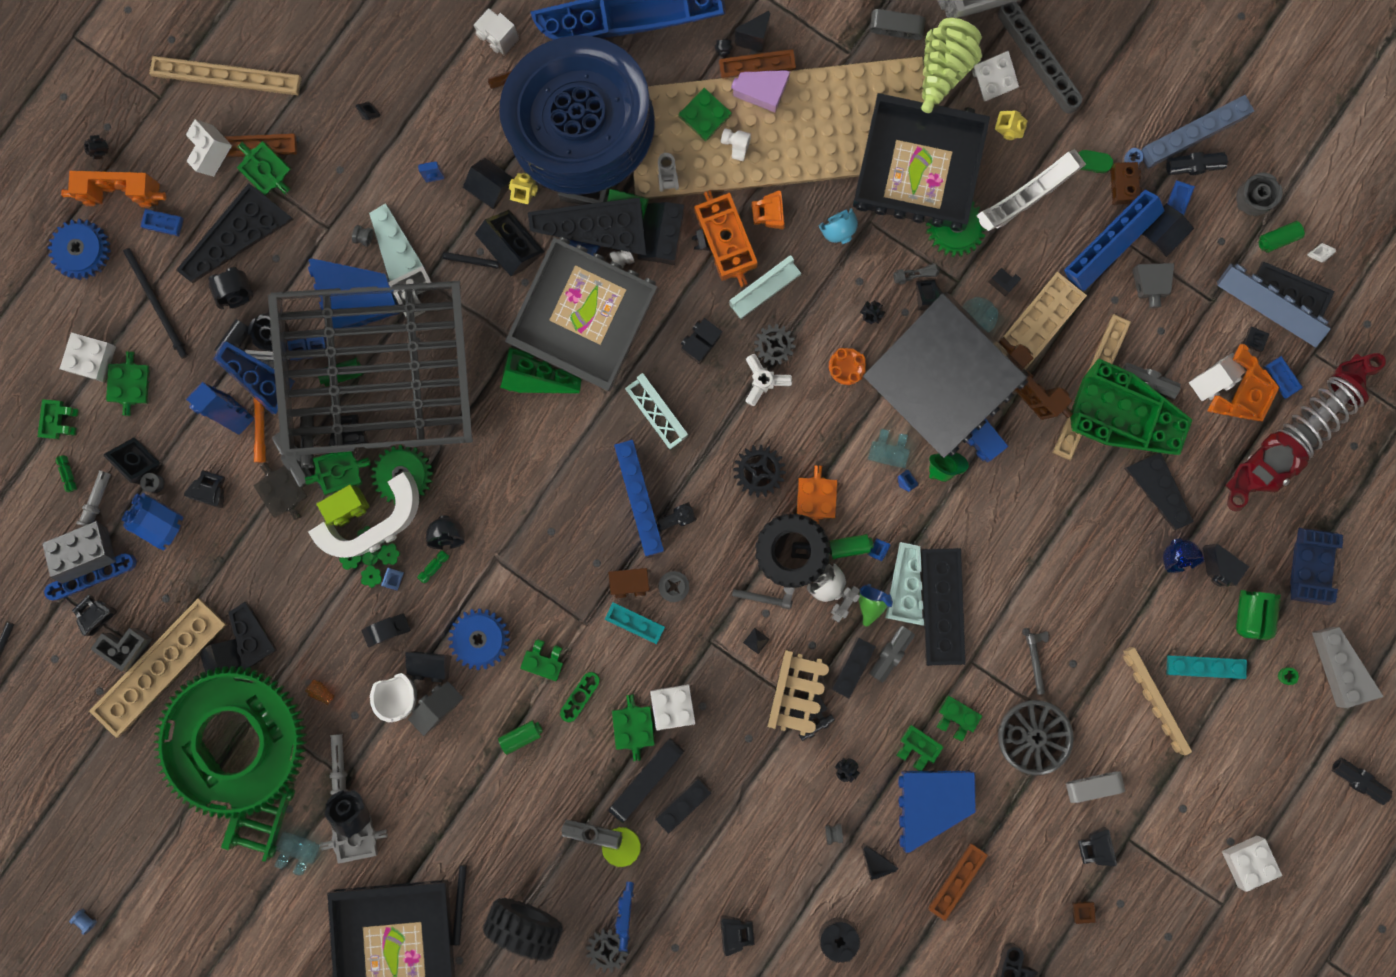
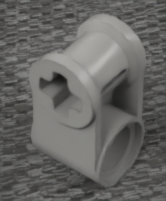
M662 153L658 158L660 192L664 189L672 188L679 190L674 156L670 153ZM664 160L672 162L669 167H664L661 163Z

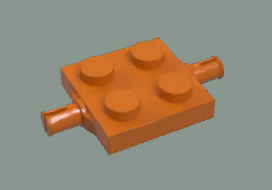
M814 466V477L798 478L797 514L807 516L818 522V524L819 520L824 518L835 519L837 480L823 478L822 466Z

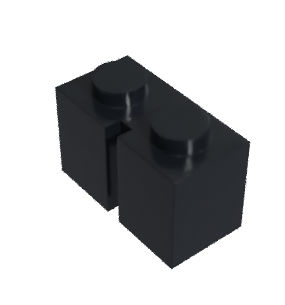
M705 318L702 321L698 320L692 328L694 333L690 337L687 335L681 342V351L699 365L723 335V331Z

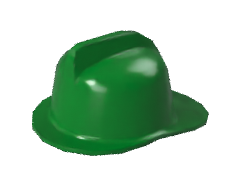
M957 452L952 457L948 454L943 458L939 453L929 457L930 479L947 482L955 475L966 472L969 468L967 459Z

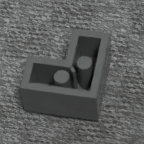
M129 628L122 639H119L112 633H102L91 647V650L121 672L128 671L138 661L153 638L139 628Z
M448 681L443 686L438 684L431 691V696L426 694L418 702L419 704L414 707L413 714L408 719L423 736L430 732L463 700L460 693Z

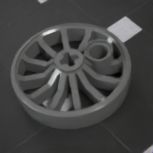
M1029 700L1013 706L1003 716L998 728V744L1004 758L1014 768L1030 775H1044L1057 770L1068 759L1073 747V730L1068 718L1058 707L1045 701ZM1034 705H1041L1044 708L1036 724ZM1028 706L1030 725L1019 713V709ZM1052 710L1057 714V717L1043 727L1048 711ZM1014 714L1024 728L1008 724L1007 722ZM1062 721L1065 731L1047 733L1053 726ZM1005 727L1008 728L1006 733L1007 738H1004ZM1018 729L1021 733V736L1017 740H1014L1012 738V732ZM1036 734L1040 736L1039 739H1032V736H1036ZM1066 736L1065 747L1047 740L1052 737ZM1005 743L1020 744L1008 754ZM1045 744L1062 751L1057 760L1050 754ZM1027 748L1021 764L1018 765L1012 758ZM1040 749L1049 759L1051 765L1042 768ZM1034 751L1036 769L1026 768L1031 753Z

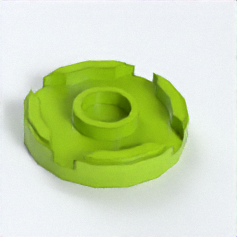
M627 827L614 828L612 830L623 832L622 843L619 849L602 846L604 858L616 867L631 865L637 860L640 853L641 844L639 837L633 830Z

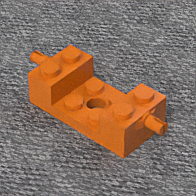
M69 171L68 190L62 189L61 191L62 197H73L75 200L81 201L85 206L102 204L103 191L115 192V190L125 192L126 196L143 208H151V205L158 206L159 200H166V193L159 192L160 183L147 173Z
M711 190L708 191V194L706 191L703 193L706 202L694 206V212L708 241L720 278L724 281L737 277L740 287L747 286L748 283L744 274L757 268L758 262L731 194L727 193L713 198ZM723 231H729L732 236L730 239L724 240L720 234Z

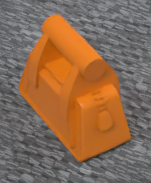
M780 190L764 196L763 200L752 202L753 223L755 225L766 224L765 226L782 230L785 228L782 193ZM760 208H764L765 216L760 217Z

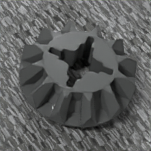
M671 571L664 574L660 579L659 592L665 600L678 602L688 594L689 582L682 573ZM668 580L673 583L681 581L677 587L680 592L679 594L674 590L667 592L671 587Z

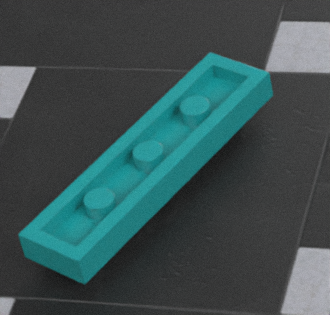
M1167 655L1166 675L1246 679L1247 660Z

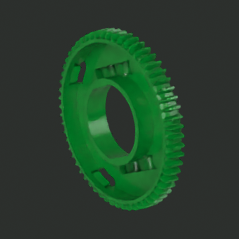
M228 666L223 667L222 670L219 667L215 669V673L211 669L207 671V674L205 672L200 673V677L198 675L194 676V682L188 680L186 681L188 686L185 684L180 686L182 691H174L177 697H169L173 703L165 704L169 709L161 711L165 714V717L158 718V720L162 721V724L156 725L160 732L154 733V735L159 736V739L154 741V743L159 744V747L154 749V751H159V755L154 758L161 761L156 766H162L163 768L159 771V774L165 773L166 775L162 780L170 782L166 787L173 786L174 789L171 793L178 792L179 794L176 799L183 797L182 804L190 802L189 809L196 806L195 812L203 809L202 815H206L210 811V817H214L217 813V818H222L225 815V819L231 818V815L233 819L238 818L239 814L241 817H245L247 813L248 815H253L254 810L258 813L261 811V807L267 809L268 804H275L274 799L279 800L281 799L280 794L284 795L287 793L284 787L287 789L292 787L289 781H296L293 774H300L296 767H302L303 765L299 763V760L305 759L300 754L307 750L301 748L303 744L307 743V741L302 740V737L307 736V734L301 733V730L306 728V726H300V722L304 718L298 719L297 715L302 713L301 711H295L298 704H291L295 698H287L290 692H282L285 686L276 687L279 681L271 683L272 676L264 679L265 673H261L258 676V670H254L251 674V668L245 669L244 672L243 667H238L237 671L236 666H231L230 671ZM235 679H244V680L254 681V682H253V683H248V682H244V681H236ZM223 711H235L245 715L259 735V750L255 760L248 768L239 773L223 772L202 741L204 730L209 721ZM173 720L175 726L172 740L165 742V740L169 739V731L172 724L168 721ZM211 801L229 803L231 808L227 809V806L213 804Z

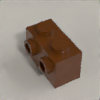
M1138 162L1113 164L1110 169L1112 205L1131 204L1143 192L1142 187L1139 186L1141 169L1138 168Z

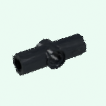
M1195 152L1187 156L1171 157L1166 160V172L1168 175L1189 173V175L1193 176L1206 173L1207 171L1224 170L1227 168L1228 158L1225 152L1210 154Z
M1340 757L1332 765L1331 771L1347 781L1350 787L1362 794L1368 795L1377 803L1385 805L1392 798L1393 791L1375 780L1372 774L1357 768L1346 759Z

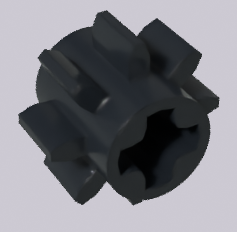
M91 135L90 139L84 142L85 153L93 157V160L103 159V156L108 153V143L103 138H100L99 135Z
M876 300L871 303L866 301L860 311L863 314V320L870 323V325L875 322L879 324L886 313L882 311L883 305L876 302Z
M843 758L835 766L838 770L836 775L841 781L852 783L860 774L857 771L859 766L855 760Z

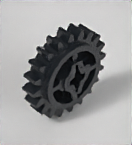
M761 444L759 450H756L754 445H752L751 452L745 448L746 455L744 456L739 453L738 456L741 461L735 460L734 462L739 467L733 468L734 472H738L733 478L740 479L737 486L744 485L742 492L748 489L749 496L756 492V497L759 498L760 492H762L764 497H767V491L774 494L773 487L780 489V485L777 482H784V479L780 477V475L786 474L785 471L780 469L785 466L784 463H779L782 456L776 458L777 451L775 450L770 453V446L765 451ZM761 456L759 462L755 464L747 463L749 459ZM768 459L773 463L775 473L767 468ZM762 467V471L765 473L757 476V472L754 469ZM744 469L752 475L751 484L744 476ZM762 479L772 480L765 486H757Z

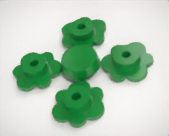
M365 526L364 530L361 529L357 532V536H360L361 534L365 533L371 528L369 526ZM389 544L388 546L383 545L381 547L382 551L379 553L377 551L370 553L369 551L363 554L362 557L361 555L340 557L339 561L343 563L342 566L345 570L357 568L358 563L362 559L363 563L369 566L361 572V583L373 588L376 584L382 582V577L380 576L381 571L375 569L372 565L378 559L382 560L384 565H395L398 562L397 557L400 556V552L395 544Z

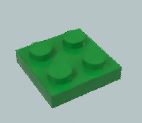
M703 88L678 114V117L706 142L732 113L707 89Z

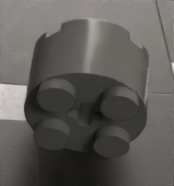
M1258 173L1251 176L1237 190L1236 201L1238 209L1251 216L1264 215L1280 202L1282 198L1281 184L1279 185L1276 181L1277 179L1269 173Z

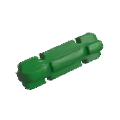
M67 456L56 457L55 460L57 465H59L58 470L62 482L65 483L63 485L65 491L73 492L77 490L76 483H73L74 477L71 467L68 465Z
M440 551L436 555L437 558H434L424 568L425 571L418 575L417 578L422 583H426L430 576H433L443 565L442 563L448 560L449 555L445 551Z

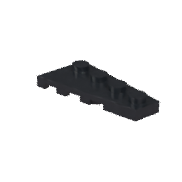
M1264 261L1261 262L1256 273L1257 276L1263 279L1262 283L1267 286L1270 284L1280 290L1278 293L1284 297L1286 294L1296 300L1295 304L1300 307L1302 305L1307 306L1313 311L1311 314L1316 317L1319 315L1324 316L1335 292Z
M1157 453L1124 468L1133 477L1135 483L1146 493L1148 499L1155 504L1161 515L1174 530L1194 522L1161 453Z

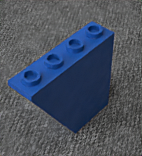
M309 259L310 266H308L311 277L315 279V290L336 288L351 290V288L374 286L378 288L390 287L388 283L390 282L389 278L384 273ZM394 293L330 297L331 309L398 305ZM321 297V302H319L321 310L324 309L323 297ZM399 313L332 317L333 329L360 327Z
M901 771L902 776L898 777L899 788H902V796H899V808H902V815L899 816V826L903 827V835H900L899 843L905 853H910L975 813V773L973 771Z

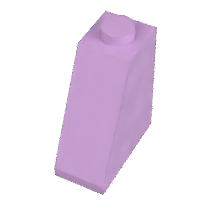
M740 72L739 77L734 78L731 86L733 96L775 112L789 80L790 72Z

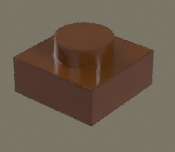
M1073 902L1074 923H1096L1094 902Z

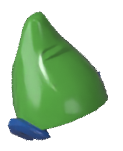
M871 584L862 586L859 589V605L863 616V625L866 627L881 616L887 606L892 607L893 604L890 594L887 595L880 590L871 588Z

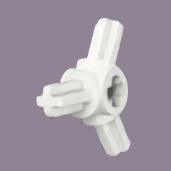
M755 354L746 358L753 372L752 378L754 380L752 382L753 388L745 400L749 405L755 406L763 392L766 393L768 389H773V386L792 385L791 375H774V372H769L767 368H763ZM765 376L769 382L766 381V384H762V381H759V379Z

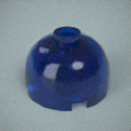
M1182 538L1172 540L1171 544L1163 552V564L1168 573L1183 572L1185 567L1191 566L1192 569L1204 562L1199 546L1192 541L1182 540Z

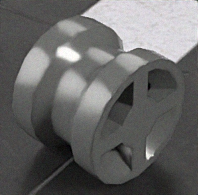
M356 225L352 233V242L355 244L362 243L363 246L368 247L372 241L373 229H365L361 225Z
M147 473L141 478L140 485L144 491L158 493L164 488L165 482L160 475Z
M841 823L835 826L825 825L827 845H832L833 842L843 843Z

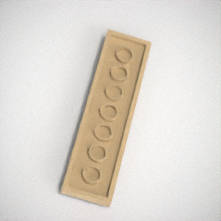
M198 598L89 712L116 738H119L201 653L202 649L207 647L228 624L201 598Z

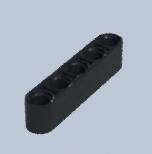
M669 738L608 811L623 824L685 750Z

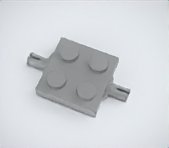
M371 819L363 830L351 838L338 835L332 829V841L321 842L320 846H323L321 847L322 851L333 848L339 864L377 856L376 841L380 838H387L388 833L387 829L375 831Z

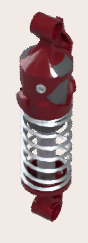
M1373 353L1363 357L1356 354L1350 361L1340 364L1331 378L1327 380V386L1330 391L1324 388L1318 389L1322 400L1316 397L1310 398V404L1315 410L1302 406L1301 412L1306 419L1299 415H1292V421L1294 422L1292 425L1283 424L1284 430L1271 433L1263 441L1261 447L1253 455H1250L1245 463L1238 466L1233 478L1225 485L1230 490L1227 500L1228 508L1235 512L1241 511L1248 503L1249 492L1276 493L1283 486H1287L1293 476H1297L1308 465V461L1313 457V450L1321 449L1322 441L1330 440L1331 432L1339 431L1340 423L1348 422L1349 415L1357 413L1358 407H1363L1368 402L1366 376L1378 374L1386 364L1385 357L1380 353ZM1370 361L1376 362L1378 367L1372 366ZM1322 392L1327 393L1331 397L1327 400ZM1313 400H1314V401H1317V402L1320 403L1322 406H1321L1320 408H1318V407L1314 404ZM1345 404L1355 407L1354 410L1348 412ZM1305 410L1313 413V415L1309 417ZM1336 413L1345 414V419L1339 420ZM1295 418L1301 420L1302 422H1304V424L1298 423ZM1329 420L1337 423L1335 429H1330L1327 424ZM1320 429L1328 432L1326 438H1321L1318 433ZM1233 498H1240L1242 505L1235 504Z

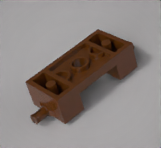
M1005 337L998 341L1023 368L1034 359L1026 346L1022 344L1013 346ZM1027 371L1030 374L1027 378L1029 382L1021 390L1017 387L1014 391L1041 420L1057 417L1061 412L1066 418H1070L1073 412L1067 407L1072 402L1069 398V393L1060 387L1045 390L1033 380L1032 374Z

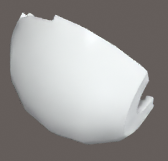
M402 673L395 675L392 679L375 682L370 693V704L374 714L386 722H396L405 719L413 711L417 702V690L413 681Z

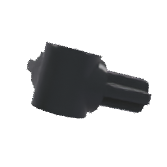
M688 502L674 508V513L658 520V524L661 530H665L677 524L681 527L696 521L697 518Z

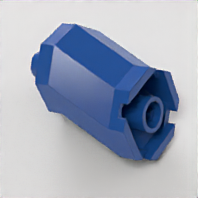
M145 493L141 495L136 494L131 503L133 506L130 511L127 510L121 519L124 521L123 526L126 530L164 551L166 549L164 545L169 546L177 535L181 526L177 523L178 520H183V516Z

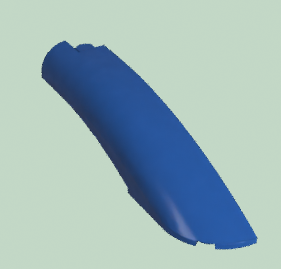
M577 0L531 11V15L537 28L545 36L554 40L561 37L579 35L602 39L647 32L725 15L726 11L724 0Z

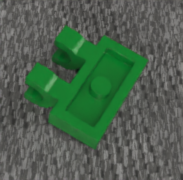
M42 399L37 437L59 439L60 434L76 436V428L61 426L62 415L78 417L79 409L63 407V401Z
M537 639L535 640L533 651L526 650L520 669L557 682L563 666V662L558 661L563 648L555 645L551 658L543 656L540 653L545 641Z
M947 696L938 712L943 716L936 727L946 731L952 720L960 725L953 738L963 742L967 731L974 732L982 715L954 698Z
M910 725L900 740L904 746L896 756L906 760L911 750H914L920 757L912 767L922 772L928 761L931 763L935 762L944 747Z

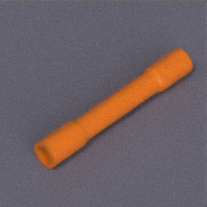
M253 397L255 410L254 462L265 463L264 406Z

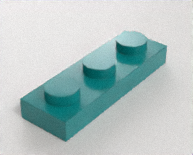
M612 602L604 619L655 644L658 643L665 628Z

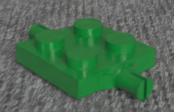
M262 141L254 149H250L244 142L237 146L245 154L243 161L238 165L237 169L264 196L275 187H278L284 195L291 190L282 181L292 168L265 141Z
M126 351V363L108 364L106 401L122 404V416H131V405L147 404L150 366L135 364V352Z
M353 451L329 453L313 458L316 467L315 475L304 477L307 485L318 482L322 487L324 495L327 496L340 491L350 484L354 486L363 484L360 477V468L371 464L368 457L357 461Z
M634 694L626 695V708L612 711L616 750H632L633 761H641L640 749L655 745L651 706H635Z

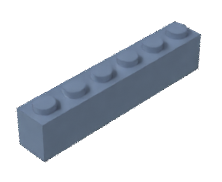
M1243 95L1146 145L1141 150L1143 162L1147 169L1246 119L1254 112V109L1246 95Z
M1231 263L1217 281V285L1312 346L1317 347L1331 330L1328 324L1329 321L1321 315L1318 317L1311 314L1313 311L1307 306L1302 305L1300 307L1295 304L1296 300L1286 294L1284 297L1279 294L1280 290L1271 284L1269 286L1262 283L1263 279L1256 274L1249 275L1246 273L1247 269L1237 263L1235 266Z

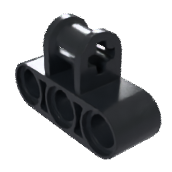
M1008 943L1002 950L996 977H1004V973L1008 969L1012 970L1010 977H1035V975H1038V971L1023 966L1024 954L1016 944ZM1012 950H1017L1016 957L1009 958V953Z

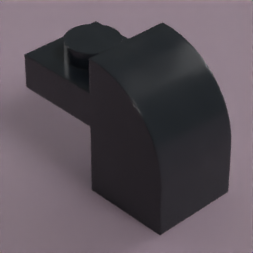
M402 613L376 622L361 631L368 648L391 638L408 633L411 630L405 614Z

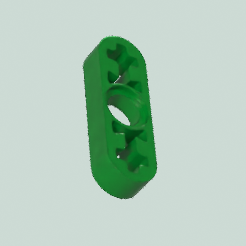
M588 672L583 676L560 711L562 720L572 722L578 717L600 684L598 674ZM594 676L596 684L589 686L588 690H591L589 694L587 690L580 688L582 684L585 687L588 683L586 678ZM579 691L583 692L586 696L585 701L582 703L575 700V694ZM570 701L580 706L579 710L577 707L573 710L574 717H565V709L569 710L572 707V704H569Z

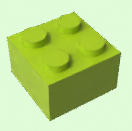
M351 484L317 503L327 524L339 525V527L350 522L349 519L354 516L360 517L367 513L366 509L370 508L360 488Z

